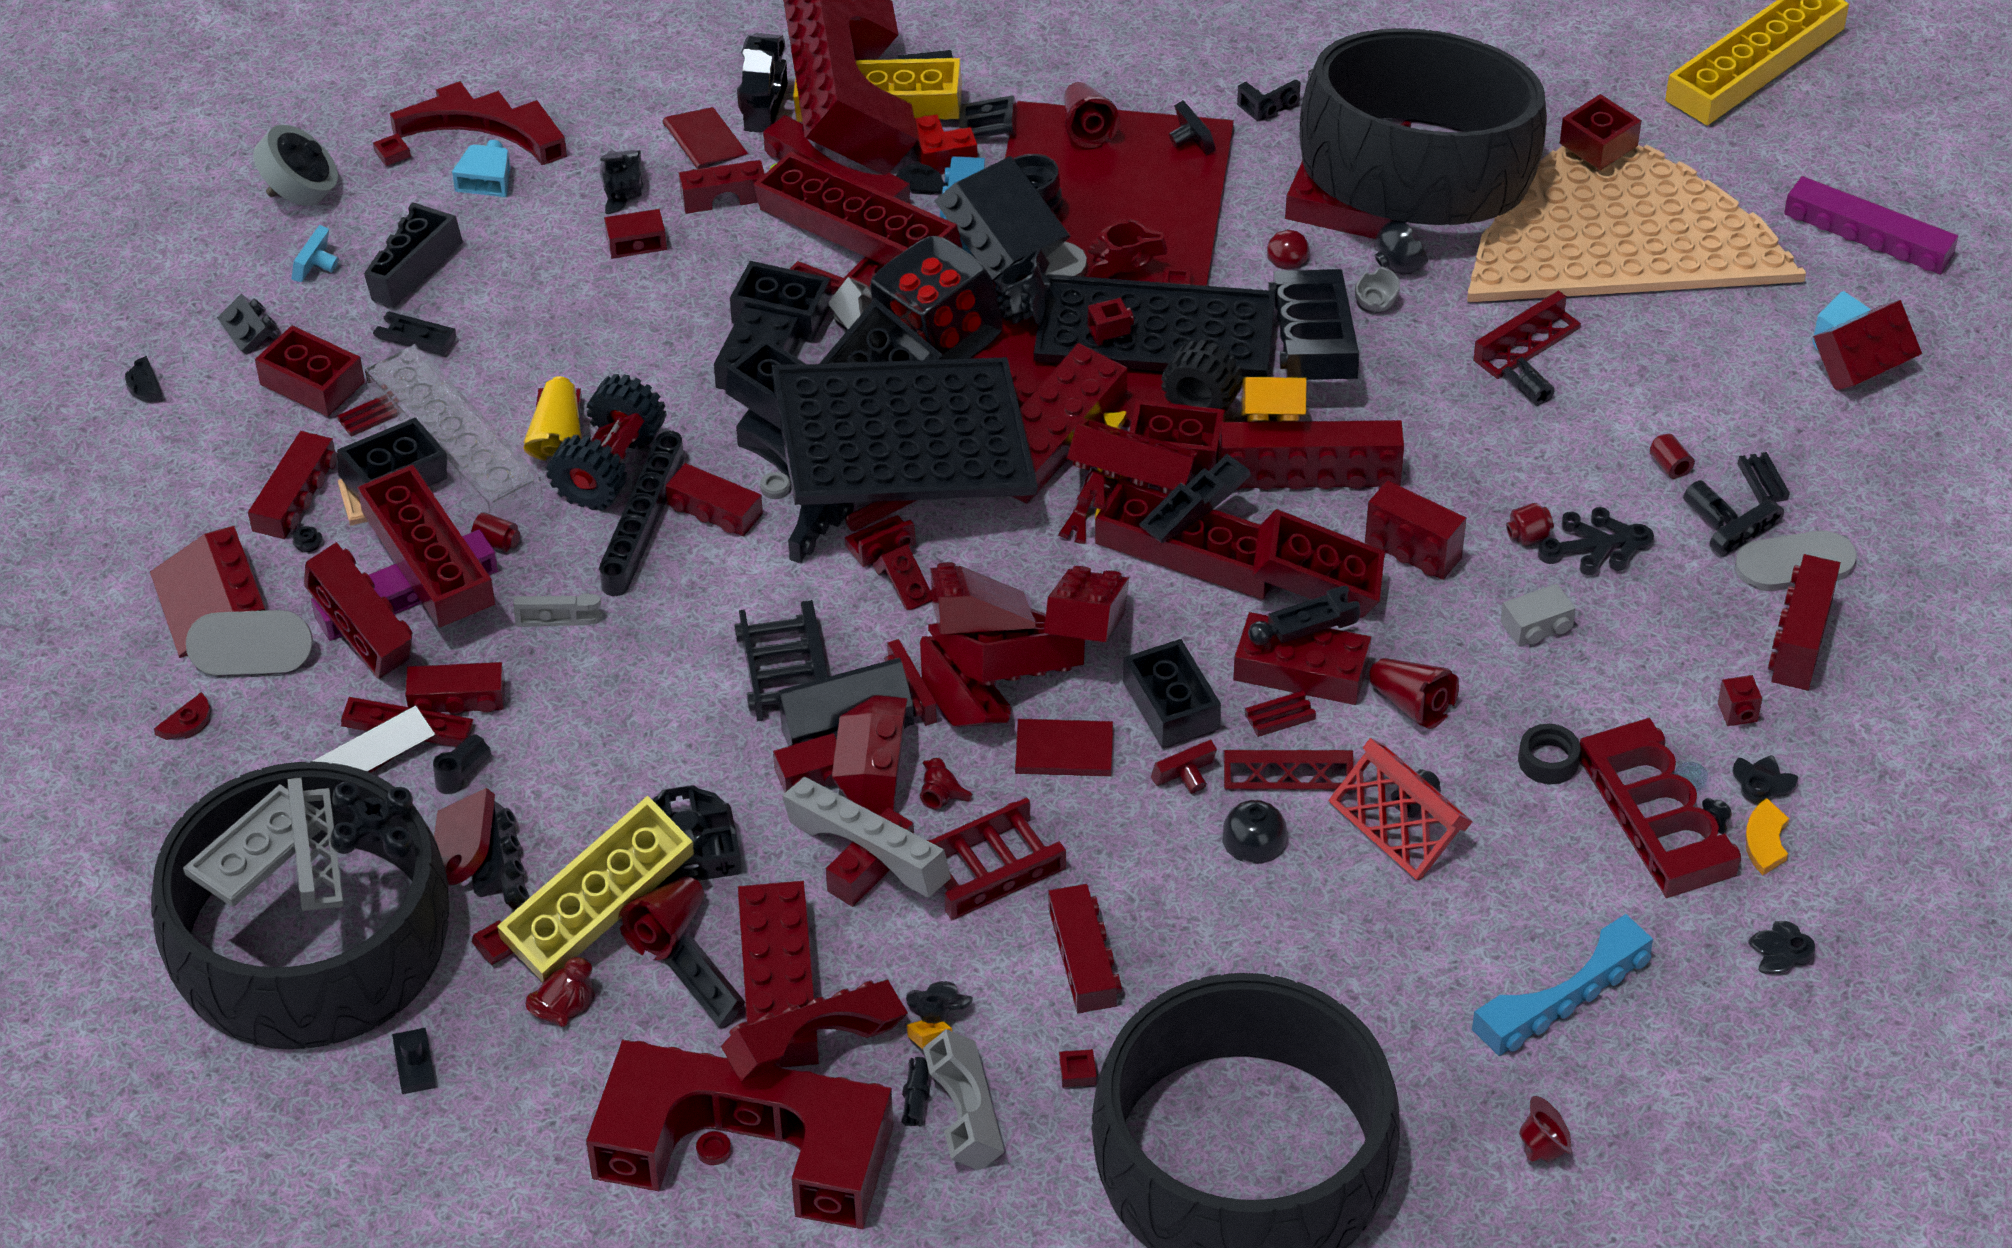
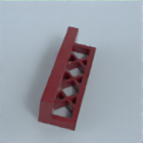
M1558 290L1476 340L1473 361L1496 379L1504 376L1501 372L1507 366L1512 369L1518 367L1516 360L1521 356L1526 361L1530 360L1580 329L1581 323L1565 312L1567 296ZM1562 319L1569 326L1554 328L1552 323ZM1535 333L1548 334V338L1544 341L1531 340V336ZM1514 346L1528 347V350L1523 354L1510 353V349ZM1493 359H1505L1507 364L1498 369L1490 361Z
M1223 750L1224 789H1337L1342 782H1332L1324 772L1333 763H1346L1347 777L1353 769V750ZM1231 763H1245L1253 773L1244 782H1231ZM1250 763L1263 764L1256 770ZM1268 763H1277L1286 772L1277 782H1268L1259 773ZM1282 763L1295 764L1288 770ZM1300 763H1309L1318 772L1309 782H1300L1291 773ZM1314 763L1327 764L1320 770ZM1257 775L1263 782L1250 781ZM1289 775L1295 782L1282 781ZM1322 776L1327 782L1315 781Z

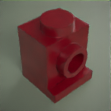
M1121 298L1088 305L1087 327L1097 346L1103 345V340L1130 334L1131 325L1134 324V317L1131 309L1125 307Z

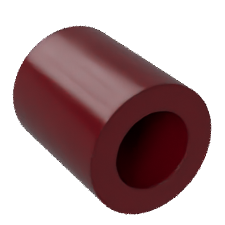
M1673 434L1659 435L1651 444L1650 455L1671 479L1687 475L1692 470L1695 463L1694 458Z
M481 512L476 517L471 530L472 533L480 529L491 547L504 552H508L510 548H515L520 540V532L516 523L485 512Z

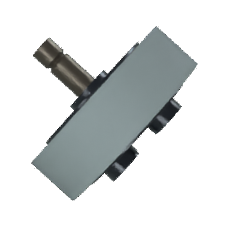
M282 124L276 125L270 129L254 148V162L260 175L269 185L266 193L270 197L279 194L295 204L314 206L337 183V168L328 151L314 137L297 127Z

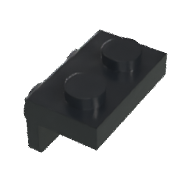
M242 294L217 317L239 349L246 355L252 353L268 336L274 340L280 336L276 331L278 328L277 323L270 316L264 314L266 308L257 299L249 300Z

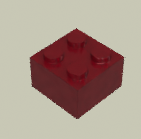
M1599 94L1562 118L1559 144L1601 171L1638 146L1642 120L1602 94Z

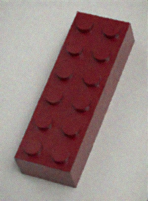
M1080 343L1072 349L1020 408L1038 484L1037 493L1067 460L1076 424L1083 418L1100 422L1103 419V414L1108 413L1127 392V367ZM1035 495L1011 497L1028 504Z
M1402 420L1221 422L1219 461L1228 454L1249 469L1251 476L1236 490L1242 488H1261L1264 490L1271 488L1330 489L1332 487L1358 489L1361 487H1382L1387 480L1401 486L1404 455Z
M414 465L357 487L363 515L438 628L496 605L492 579Z
M1124 479L1119 480L1105 502L1103 510H1100L1095 518V544L1264 600L1272 584L1252 577L1260 524L1213 509L1186 530L1164 543H1160L1140 528L1139 524L1169 494L1139 486Z
M804 880L738 886L746 1016L748 1024H752L769 1013L777 1016L791 1006L799 1005L801 1008L814 1000ZM817 1030L804 1032L791 1038L784 1055L775 1065L783 1068L819 1064Z

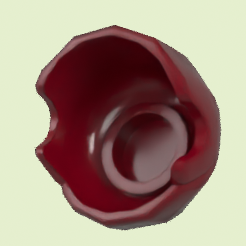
M1289 229L1279 231L1269 240L1267 258L1276 267L1289 270L1298 268L1308 261V241L1298 231Z

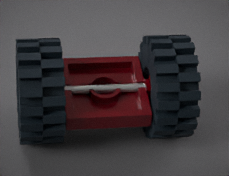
M613 374L611 378L607 376L600 383L587 404V416L592 418L590 423L593 427L598 426L597 432L591 441L590 436L585 435L582 439H580L579 435H573L571 439L567 437L560 444L546 467L548 470L546 473L547 478L552 479L550 485L552 488H558L557 494L560 497L565 495L568 498V503L573 504V502H576L578 506L583 508L588 506L590 510L594 511L597 507L601 511L612 505L626 483L627 472H624L626 466L625 463L620 462L627 454L625 452L627 447L635 449L638 446L641 449L646 444L649 445L667 416V411H664V402L658 401L660 395L657 392L652 393L650 385L646 384V386L640 384V379L630 380V375L626 374L622 378H620L619 374Z

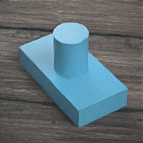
M319 225L294 260L292 280L302 282L314 265L331 273L333 272L339 258L324 251L328 244L330 229Z

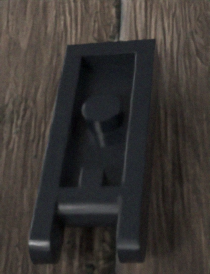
M390 311L384 315V320L390 326L388 328L377 326L373 331L374 336L379 339L443 356L457 337L455 328Z

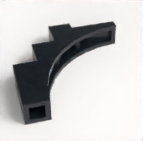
M748 409L736 426L738 446L758 454L772 463L790 479L781 429ZM854 503L801 505L797 525L788 540L789 560L801 564L806 555L813 553L816 540L820 534H826L829 524L839 527L844 518L853 512Z

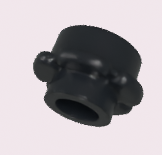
M310 526L299 528L292 536L293 545L301 552L316 550L322 541L321 532H317L315 527Z

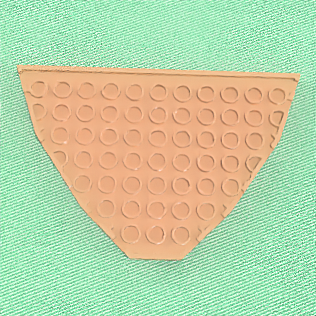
M1638 145L1600 171L1564 146H1561L1557 151L1552 150L1540 161L1537 173L1524 199L1512 210L1495 217L1491 226L1483 232L1471 276L1470 287L1468 288L1467 302L1547 298L1558 290L1566 296L1797 283L1805 282L1806 272L1803 267H1797L1793 262L1794 257L1789 251L1785 252L1778 244V237L1761 217L1754 212L1748 214L1741 209L1736 199L1711 181H1703L1697 177V171L1680 161L1675 164L1665 159V153L1649 145L1644 147Z

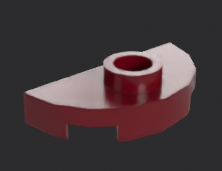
M200 692L154 728L155 735L165 740H170V738L184 736L187 739L200 733L209 722L210 707L208 699Z

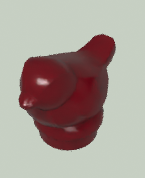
M933 758L923 761L926 772L924 773V784L921 789L920 799L927 807L937 810L946 805L950 799H959L967 802L971 800L973 794L960 786L952 772L946 768L942 759Z

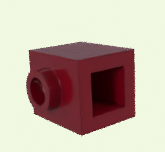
M1753 675L1722 679L1718 706L1726 725L1734 726L1758 722L1763 698Z

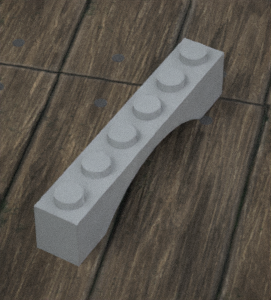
M803 777L782 795L789 822L812 836L818 833H831L854 841L881 860L904 885L928 898L951 879L944 849L806 777Z

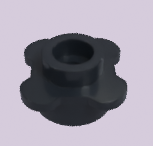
M1706 798L1702 801L1703 809L1716 817L1715 819L1719 826L1718 833L1724 834L1727 831L1726 823L1732 816L1731 809L1722 800Z

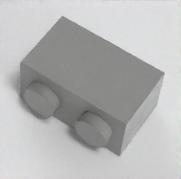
M1554 584L1503 602L1500 622L1518 647L1528 643L1536 644L1545 637L1554 634L1561 635L1573 628L1576 608L1560 586Z

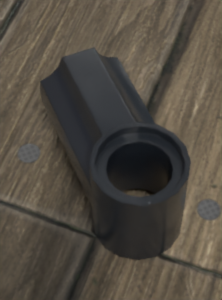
M477 734L468 736L451 752L440 753L434 758L435 787L440 793L453 794L461 790L464 778L491 755L490 747L482 737Z

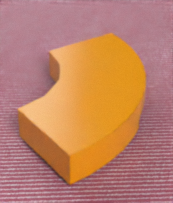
M1767 798L1750 815L1745 834V846L1752 864L1762 875L1784 863L1788 858L1787 851L1781 845L1780 833L1788 825L1789 817Z

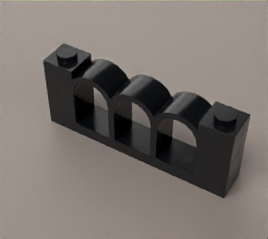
M1342 269L1273 271V282H1268V290L1276 291V318L1280 323V339L1284 343L1283 352H1280V369H1285L1286 377L1306 378V380L1358 379L1359 350Z

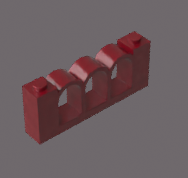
M1650 717L1580 738L1581 753L1579 761L1665 898L1737 876L1739 863H1741V853L1735 844L1732 845L1725 833L1718 835V823L1710 812L1695 807L1697 800L1695 786L1688 779L1674 774L1676 766L1674 754L1665 746V736L1662 730L1656 728ZM1644 765L1653 766L1662 772L1660 775L1624 785L1617 775L1618 772ZM1659 798H1672L1683 804L1680 808L1648 818L1643 816L1637 805ZM1685 830L1695 831L1705 838L1702 841L1667 852L1658 840L1659 837Z

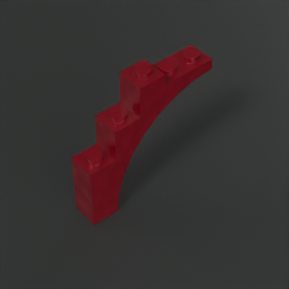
M459 81L436 89L437 97L390 113L393 134L398 133L401 138L416 133L436 130L477 131L499 136L519 145L531 153L541 165L567 157L564 135L538 100L512 109L499 90L473 99L463 83Z

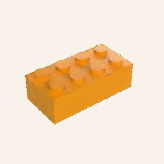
M1245 377L1243 379L1241 416H1247V422H1266L1269 420V417H1277V422L1299 421V417L1306 415V378Z

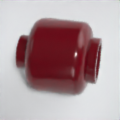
M1530 503L1511 511L1510 522L1506 523V529L1511 540L1517 539L1522 546H1529L1549 538L1550 530L1554 529V523L1547 507H1542L1538 503Z

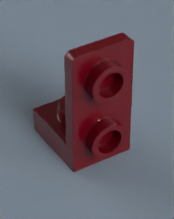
M908 544L881 555L873 564L878 575L885 572L888 573L906 610L914 609L932 601L931 590Z

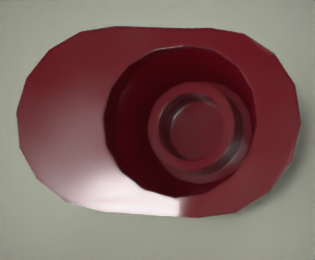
M1539 1096L1531 1097L1530 1114L1519 1130V1135L1525 1143V1153L1528 1160L1534 1162L1540 1158L1543 1161L1551 1162L1564 1153L1572 1154L1570 1132L1560 1113L1544 1098Z

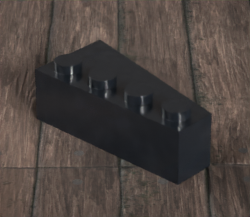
M411 203L408 207L409 214L407 217L400 219L398 222L399 229L395 235L390 234L386 240V248L377 253L364 273L372 301L394 308L463 243L455 215L417 203Z

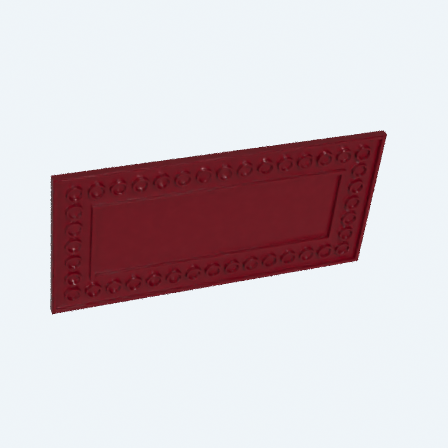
M1017 101L1015 117L1016 135L1009 136L1005 158L1009 156L1015 158L1025 154H1040L1053 159L1057 164L1063 198V212L1058 219L1071 235L1065 242L1078 246L1087 257L1086 273L1081 277H1089L1091 268L1096 264L1093 261L1095 256L1088 253V248L1092 246V240H1098L1097 234L1113 225L1117 220L1129 221V219H1132L1142 224L1148 230L1163 232L1168 249L1167 254L1153 256L1151 261L1139 271L1117 273L1108 277V279L1162 282L1164 267L1192 269L1191 285L1207 286L1234 120L1199 117L1211 131L1216 147L1215 151L1206 155L1193 139L1178 148L1173 145L1169 138V133L1181 127L1177 115L1118 110L1120 125L1115 136L1111 140L1107 139L1102 142V146L1085 148L1077 145L1066 131L1065 105ZM1137 236L1138 240L1141 241L1142 238ZM1025 275L1024 277H1022L1019 281L1025 279V278L1027 277V275ZM1033 316L1026 321L1022 319L1017 324L1012 323V318L1008 321L1002 318L1003 327L1001 333L983 350L997 358L1007 357L1011 367L1041 385L1060 363L1034 361V347L1038 325L1035 323ZM1127 368V392L1108 413L1126 411L1127 419L1122 427H1130L1136 400L1173 404L1171 401H1167L1164 396L1166 392L1161 387L1163 383L1161 378L1165 371Z

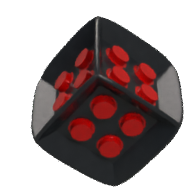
M930 236L917 242L883 266L871 279L870 291L872 301L876 298L940 352L943 356L939 360L971 359L992 343L1002 331V313L989 273L975 257L942 237Z

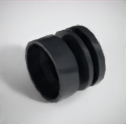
M1025 154L1013 158L1056 217L1059 218L1063 212V198L1060 188L1059 169L1055 161L1046 155Z

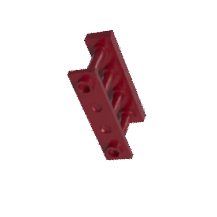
M1027 797L1017 802L1009 803L997 811L936 838L927 840L944 849L946 858L959 853L976 877L974 880L959 885L950 873L951 879L944 884V887L947 890L945 892V912L951 921L1066 869V849L1061 842L1058 841L1052 845L1045 846L1028 824V821H1030V800ZM1016 828L1033 853L1016 859L999 834ZM987 840L1005 866L988 872L970 847Z

